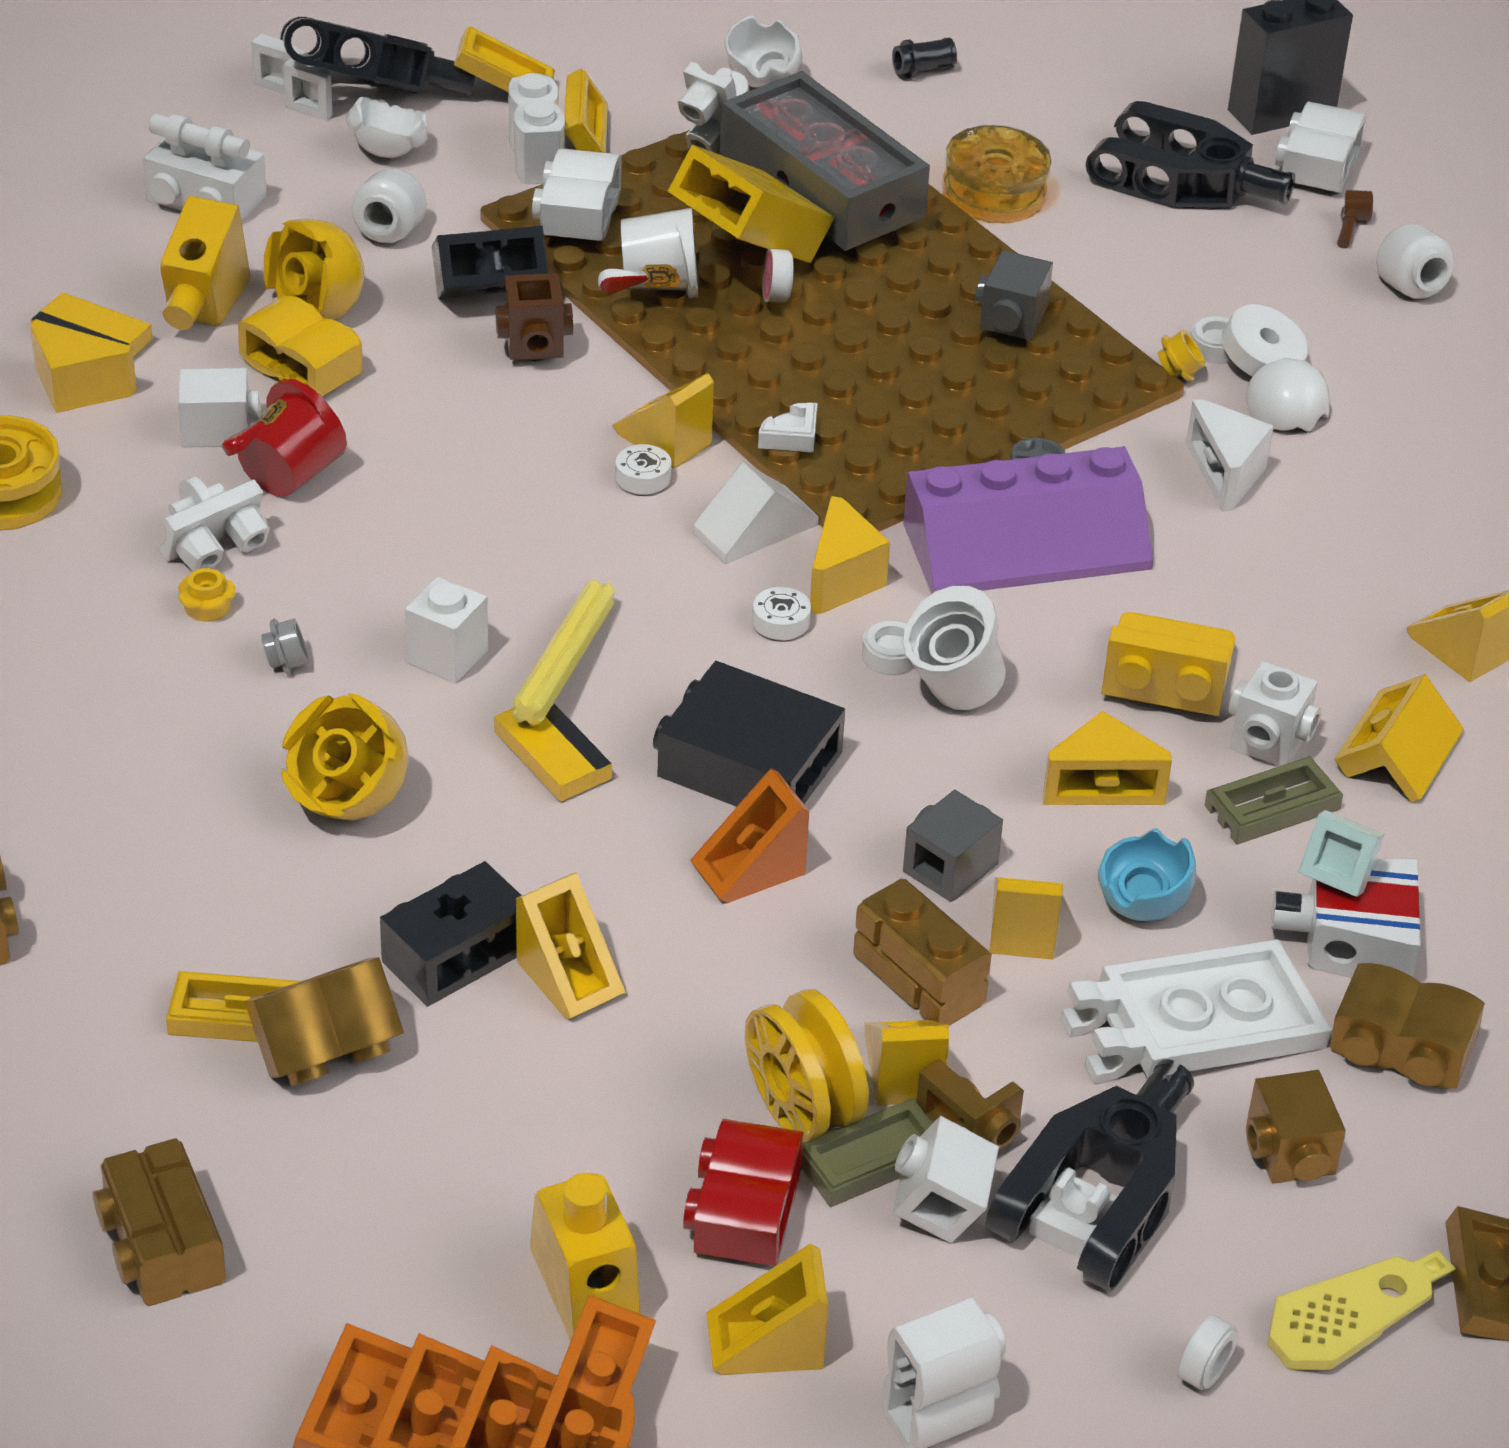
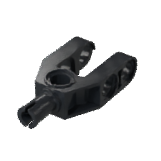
M304 16L289 19L283 25L280 32V40L283 41L286 53L293 60L301 64L372 80L378 84L416 93L427 89L428 85L465 93V95L469 96L473 90L475 75L455 66L454 60L434 56V50L423 42L389 34L380 35ZM302 26H310L316 34V44L311 51L307 52L309 56L298 54L291 44L293 33ZM359 38L364 45L363 58L356 64L347 65L342 60L341 48L347 40Z
M1146 101L1132 102L1122 111L1114 124L1119 138L1108 137L1102 139L1088 155L1085 163L1090 179L1097 185L1172 207L1231 208L1239 196L1242 197L1245 193L1279 201L1286 205L1287 200H1290L1295 185V173L1254 164V159L1252 158L1253 144L1218 121ZM1138 117L1146 122L1150 135L1141 136L1132 131L1128 124V118ZM1182 129L1191 133L1196 140V147L1186 148L1180 145L1174 137V130ZM1105 153L1115 156L1122 165V171L1112 172L1107 170L1100 160V155ZM1156 166L1161 168L1167 174L1169 184L1159 185L1153 182L1147 174V167Z
M1170 1059L1161 1060L1156 1064L1153 1073L1137 1095L1116 1085L1054 1114L998 1189L987 1213L986 1229L1011 1242L1016 1241L1030 1224L1031 1216L1042 1200L1045 1201L1049 1196L1052 1186L1061 1173L1067 1168L1075 1170L1076 1173L1080 1167H1089L1098 1172L1109 1183L1124 1188L1089 1236L1079 1258L1077 1269L1082 1271L1083 1278L1109 1292L1114 1290L1169 1213L1175 1177L1177 1114L1174 1111L1194 1087V1079L1191 1073L1180 1064L1168 1081L1165 1077L1173 1068L1174 1061Z

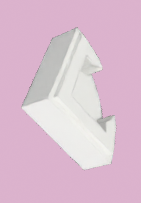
M797 403L790 406V412L784 413L774 419L772 416L766 418L759 429L758 448L813 452L817 403Z

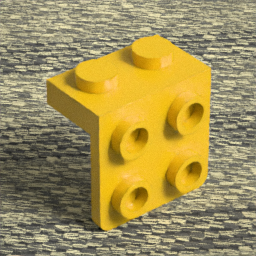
M1125 612L1120 616L1118 626L1112 625L1108 640L1101 694L1183 709L1189 712L1219 716L1236 637L1233 632L1226 629L1141 613Z

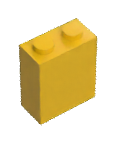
M691 145L667 191L736 238L766 249L789 250L793 258L811 263L835 218L767 172L695 145Z

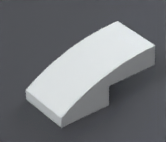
M261 33L251 42L255 85L283 93L285 95V107L327 121L333 116L331 73L328 70L301 64L293 60L286 53L283 41L278 38ZM293 46V49L298 54L302 56H309V54H307L303 50Z

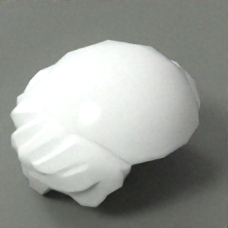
M360 97L353 108H350L346 117V123L349 129L354 132L358 143L367 152L378 157L396 158L404 156L413 148L423 145L428 139L426 116L419 110L404 109L398 105L389 107L386 102L379 103L377 100Z

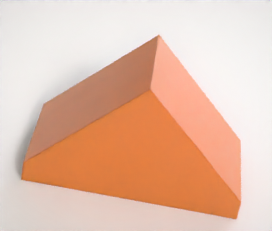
M771 768L690 861L717 897L726 903L803 876L806 869L809 810L780 773Z

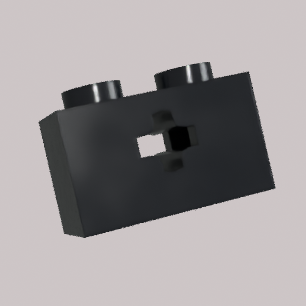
M543 226L437 235L431 246L438 299L505 292V275L549 273Z
M486 861L461 874L453 875L444 883L408 902L397 905L390 912L380 916L382 963L429 1007L517 958L516 898L522 895Z

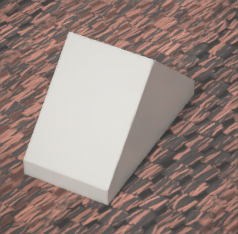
M1205 399L1192 400L1186 445L1222 511L1234 510L1267 468L1274 425Z
M742 461L694 523L693 533L717 557L727 564L817 526L819 516L788 487Z

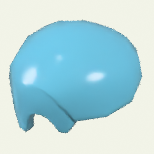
M1155 828L1141 837L1123 838L1105 851L1098 869V881L1106 902L1117 913L1136 921H1161L1185 906L1196 881V860L1191 844L1186 838H1182L1179 843H1176L1165 837L1159 829Z

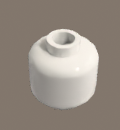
M383 169L373 174L361 185L354 195L351 207L353 220L365 236L379 243H395L405 238L424 217L427 204L423 188L419 181L410 173L399 169Z
M1405 224L1394 229L1385 237L1378 250L1376 262L1378 273L1386 284L1413 299H1426L1437 294L1446 286L1453 274L1455 259L1452 248L1444 238L1418 224Z

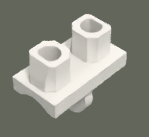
M691 61L683 71L687 91L678 100L680 114L686 120L694 123L693 127L685 135L687 146L690 149L691 145H695L717 153L720 149L722 102L749 92L748 81L741 73L731 71L728 68H720L714 75L707 74L701 69L699 64Z
M196 476L182 480L179 484L181 499L168 506L171 516L165 518L166 541L160 544L159 551L167 562L181 558L192 571L201 568L213 569L222 561L224 549L218 540L227 536L231 537L241 552L248 553L262 547L267 541L270 529L259 509L263 496L262 489L255 479L226 492L220 483L207 488Z

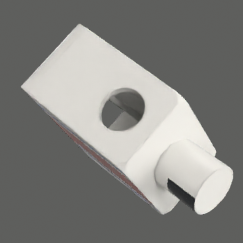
M1376 859L1364 893L1357 897L1313 878L1309 894L1275 891L1271 911V929L1307 932V963L1315 970L1352 978L1358 963H1375L1393 967L1413 977L1421 947L1418 859Z

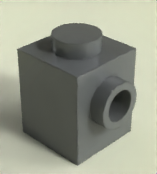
M1002 250L990 275L982 274L977 285L975 305L982 307L980 328L1031 340L1049 304L1053 262Z
M954 789L934 806L928 805L923 808L914 822L907 826L903 872L949 902H952L998 864L1003 819L992 813L987 807L976 803Z

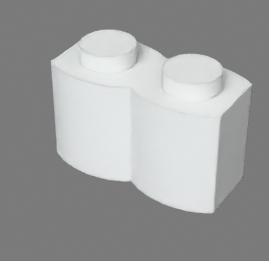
M528 73L521 77H513L509 82V144L514 151V166L517 177L524 184L543 183L546 161H554L557 151L560 148L565 149V117L558 106V87L555 81L548 75Z
M1307 102L1302 113L1294 112L1289 126L1288 137H1281L1276 153L1275 165L1283 167L1282 171L1295 173V183L1340 193L1345 186L1350 169L1354 166L1360 153L1367 114Z
M560 148L555 155L554 161H546L543 172V189H535L532 202V217L534 220H540V226H543L544 235L599 241L605 239L611 215L617 206L621 191V154Z
M973 1297L894 1327L889 1333L887 1358L890 1373L886 1375L883 1382V1407L886 1419L905 1448H928L985 1425L992 1419L994 1400L998 1399L1000 1395L996 1376L1000 1369L1001 1355L1006 1351V1342L996 1318L991 1313L984 1314Z

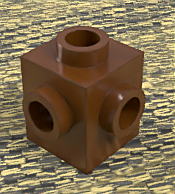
M559 273L505 275V306L495 307L497 339H507L510 360L526 359L539 361L545 358L564 357V336L573 335V311L571 303H563Z

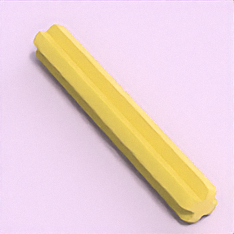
M594 579L589 581L582 589L513 699V704L516 708L512 715L519 723L526 720L532 726H535L544 720L615 604L612 598L615 589L609 582L602 585Z

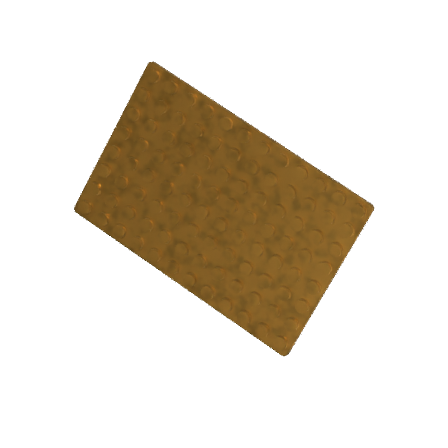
M689 130L680 134L670 135L664 140L639 149L630 150L621 155V191L603 241L544 235L548 272L559 273L562 294L670 391L709 373L714 381L712 429L760 472L788 487L819 516L818 524L822 528L831 496L843 498L878 531H882L904 520L907 473L910 471L927 470L941 466L952 467L986 463L992 460H1010L1012 447L1018 441L1027 438L1039 437L1050 439L1058 443L1065 450L1174 402L1183 396L1184 384L1174 375L1170 376L1160 364L1052 280L1048 307L1031 340L981 329L982 307L975 305V293L979 279L982 274L990 275L1002 250L1012 253L1017 252L930 184L928 185L925 218L846 251L825 236L811 263L793 258L792 290L789 299L785 303L765 302L763 297V268L768 249L736 238L693 208L698 298H689L685 291L624 289L613 294H607L599 288L598 275L606 269H624L621 219L691 208L667 192L689 151L685 137ZM543 183L517 194L504 196L498 201L482 206L480 209L481 221L491 230L540 226V220H534L532 217V202L535 189H543ZM797 403H817L813 452L758 448L759 429L766 418L772 416L774 419L777 416L790 412V406Z

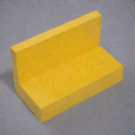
M1423 674L1379 690L1334 760L1347 778L1385 766L1412 803L1421 800L1464 728L1427 675Z

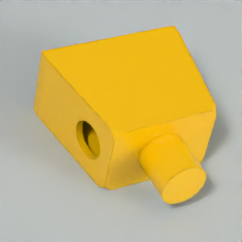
M188 196L160 264L167 301L163 310V318L172 327L187 330L193 326L194 322L212 326L222 324L249 283L251 275L239 205Z
M579 1173L573 1175L565 1182L547 1186L537 1191L534 1196L530 1249L570 1341L588 1295L641 1314L635 1242L605 1176L597 1173ZM591 1272L592 1275L601 1273L602 1288L595 1289L587 1285V1279Z

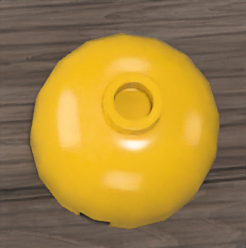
M295 219L283 222L282 224L285 226L282 231L272 232L267 241L263 257L266 289H275L278 299L285 295H291L312 304L319 311L323 319L336 320L344 316L359 299L364 281V263L354 240L345 230L332 222L315 219Z
M347 693L349 696L343 695L337 698L327 695L315 699L300 711L285 733L282 748L288 750L286 757L287 770L281 768L282 781L294 800L323 817L354 821L374 815L395 799L405 783L409 765L406 737L396 720L387 711L361 695Z

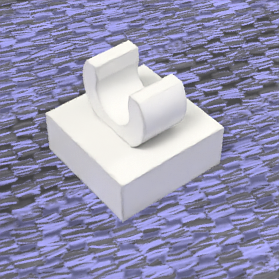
M1067 1168L1052 1186L1049 1196L1045 1201L1042 1200L1031 1216L1029 1234L1080 1258L1089 1236L1117 1196L1110 1193L1107 1185L1099 1183L1097 1187L1075 1177V1170Z

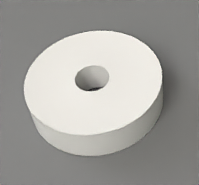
M1248 304L1241 306L1233 313L1222 331V344L1227 355L1233 363L1251 376L1261 367L1276 360L1291 358L1305 361L1308 355V343L1299 326L1282 312L1265 305Z

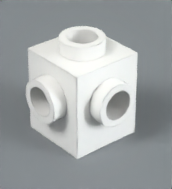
M1262 661L1250 680L1245 681L1241 679L1232 694L1228 712L1236 715L1230 749L1277 767L1290 763L1303 741L1309 742L1319 723L1321 708L1313 706L1318 681L1292 672L1289 669Z

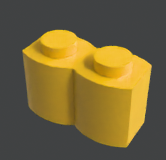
M285 295L238 322L239 354L249 365L265 375L278 377L279 380L296 379L309 385L321 396H324L362 373V341L356 332L336 320L323 319L319 311L312 304L298 297Z

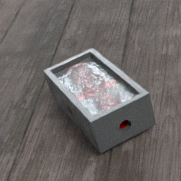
M800 71L722 102L720 154L767 172L834 216L835 218L825 236L846 251L926 217L930 165L805 72Z

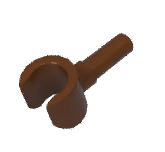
M1347 190L1345 192L1344 206L1340 215L1343 224L1337 241L1339 247H1349L1356 221L1371 220L1373 210L1372 191Z

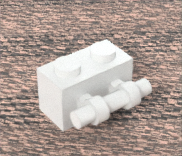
M157 113L153 114L149 122V131L164 138L143 157L147 201L182 211L188 196L239 205L241 221H243L267 196L264 153L249 149L250 144L247 139L236 137L231 129L214 125L209 129L195 125L190 117L174 113L168 117Z

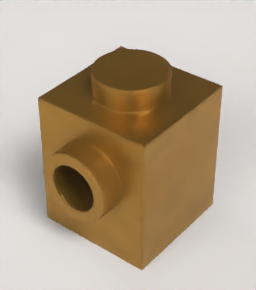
M1320 1070L1256 1078L1246 1122V1138L1251 1155L1254 1158L1262 1159L1271 1183L1295 1180L1311 1181L1322 1176L1335 1175L1346 1129Z

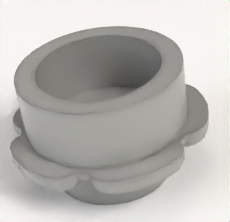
M295 618L280 623L278 620L272 619L270 621L271 632L261 635L267 660L271 668L283 665L284 672L287 675H293V668L309 664L308 653L301 630Z

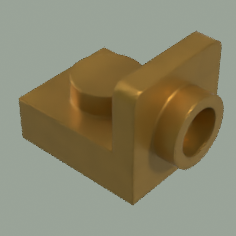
M938 1059L919 1071L916 1102L932 1123L942 1116L999 1146L1000 1150L1015 1138L1021 1127L1020 1117L1024 1090L1015 1082H1010L985 1099L969 1079L960 1077Z

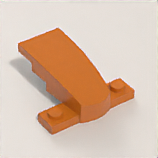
M588 1295L558 1375L492 1345L484 1361L418 1333L413 1347L410 1348L346 1323L297 1432L293 1448H630L635 1422L634 1395L630 1392L656 1320Z

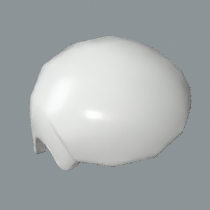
M747 16L731 26L724 39L731 70L744 75L748 81V86L759 88L795 74L803 58L798 35L788 27H785L780 19H776L773 24L765 25L761 24L755 16Z
M1282 358L1261 367L1253 375L1247 386L1246 396L1250 415L1255 419L1274 425L1273 429L1284 431L1299 427L1309 432L1312 431L1321 416L1323 418H1328L1330 395L1328 384L1322 372L1306 361Z

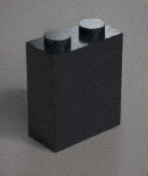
M1270 0L1262 5L1242 9L1227 110L1251 135L1289 127L1294 112L1302 113L1307 102L1337 107L1353 14L1338 0Z
M715 660L700 680L694 679L691 681L685 691L682 703L671 716L665 715L656 728L653 747L658 750L657 777L737 807L772 768L780 773L803 804H805L842 754L846 708Z

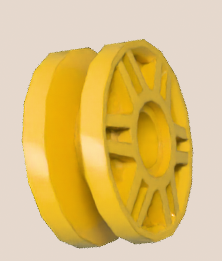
M0 415V530L19 529L39 522L55 510L63 495L58 440L47 427L31 419L12 415Z
M805 989L789 995L783 1008L777 1004L764 1005L750 1012L745 1021L744 1036L748 1063L757 1089L768 1111L781 1128L803 1131V1142H810L822 1137L829 1128L830 1123L834 1126H848L863 1118L868 1111L869 1099L865 1066L853 1034L844 1017L829 998L816 989Z

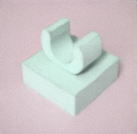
M1325 810L1319 813L1298 873L1357 897L1364 893L1385 834Z

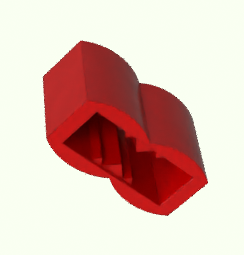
M722 1119L716 1138H704L698 1164V1178H703L704 1181L701 1189L692 1187L689 1189L683 1217V1228L694 1230V1253L771 1266L777 1265L802 1169L803 1131Z

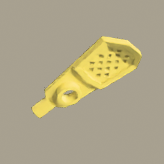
M1439 1250L1414 1262L1395 1256L1277 1296L1267 1345L1289 1370H1332L1381 1337L1384 1330L1432 1298L1431 1283L1454 1272L1456 1269ZM1381 1289H1394L1401 1294V1296H1389L1385 1294Z

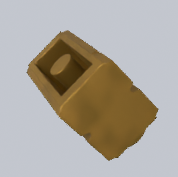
M901 878L862 900L857 906L855 927L858 931L854 936L853 954L913 1008H918L920 1010L919 1013L925 1019L950 1026L980 1008L986 1001L989 982L986 977L990 973L992 953L907 879Z
M174 1138L146 1146L141 1153L132 1150L105 1158L103 1163L100 1164L103 1189L93 1191L92 1194L97 1217L103 1232L116 1229L120 1241L112 1243V1251L122 1283L136 1281L143 1302L149 1306L179 1298L183 1291H188L192 1294L222 1285L224 1279H226L223 1242L182 1141Z

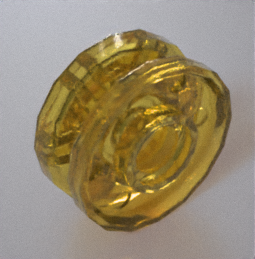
M981 125L967 128L951 138L946 147V170L942 177V192L945 197L973 219L987 223H1013L1026 220L1040 212L1046 201L1048 190L1046 180L1050 174L1052 164L1050 151L1040 139L1023 130L1002 125Z

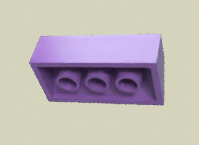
M1125 446L1114 448L1102 447L1096 450L1063 454H1045L1037 457L1003 461L992 460L986 463L952 467L941 466L907 473L903 525L931 594L950 586H970L983 591L1152 569L1153 557L1143 484Z

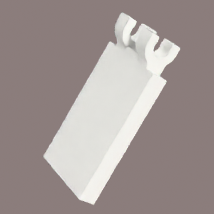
M1278 939L1103 966L1099 982L1091 980L1069 982L1067 992L1075 1008L1063 1009L1060 1018L1070 1037L1093 1032L1092 1040L1100 1054L1087 1056L1085 1067L1094 1084L1116 1080L1138 1064H1141L1146 1076L1149 1078L1156 1064L1161 1060L1170 1059L1174 1061V1066L1168 1073V1075L1175 1073L1180 1064L1188 1071H1195L1326 1049L1332 1032ZM1106 1021H1108L1111 1026L1100 1028Z

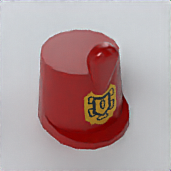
M282 379L270 388L266 397L267 409L260 418L250 427L232 435L222 443V449L227 456L237 453L244 472L251 480L255 479L260 488L265 492L280 497H286L295 492L342 456L347 447L346 432L338 416L318 392L296 379Z

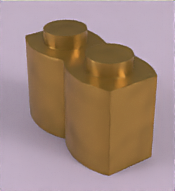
M379 957L367 958L244 1001L269 1077L287 1075L291 1086L328 1074L329 1070L326 1061L350 1053L353 1063H358L390 1052L391 1048L388 1039L404 1033Z
M1358 963L1335 1015L1330 1048L1355 1064L1376 1068H1394L1402 1075L1424 1086L1457 1088L1479 1033L1485 1003L1475 995L1451 985L1431 982L1420 983L1409 974L1393 967L1375 963Z

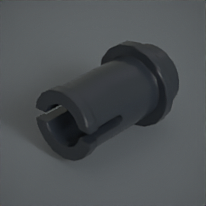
M950 37L921 43H914L911 39L903 40L900 45L893 48V67L898 75L905 74L907 78H914L918 72L942 68L951 69L957 63V49L953 39Z

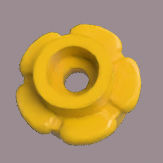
M1181 330L1172 337L1165 334L1161 338L1164 348L1158 352V358L1170 376L1174 375L1176 378L1182 376L1187 381L1194 380L1193 375H1195V372L1206 365L1204 356L1194 339L1184 330Z
M201 568L193 571L182 579L178 586L180 592L178 599L184 606L186 614L199 621H213L224 617L230 611L231 600L236 594V587L233 581L226 580V576L223 573L212 568Z

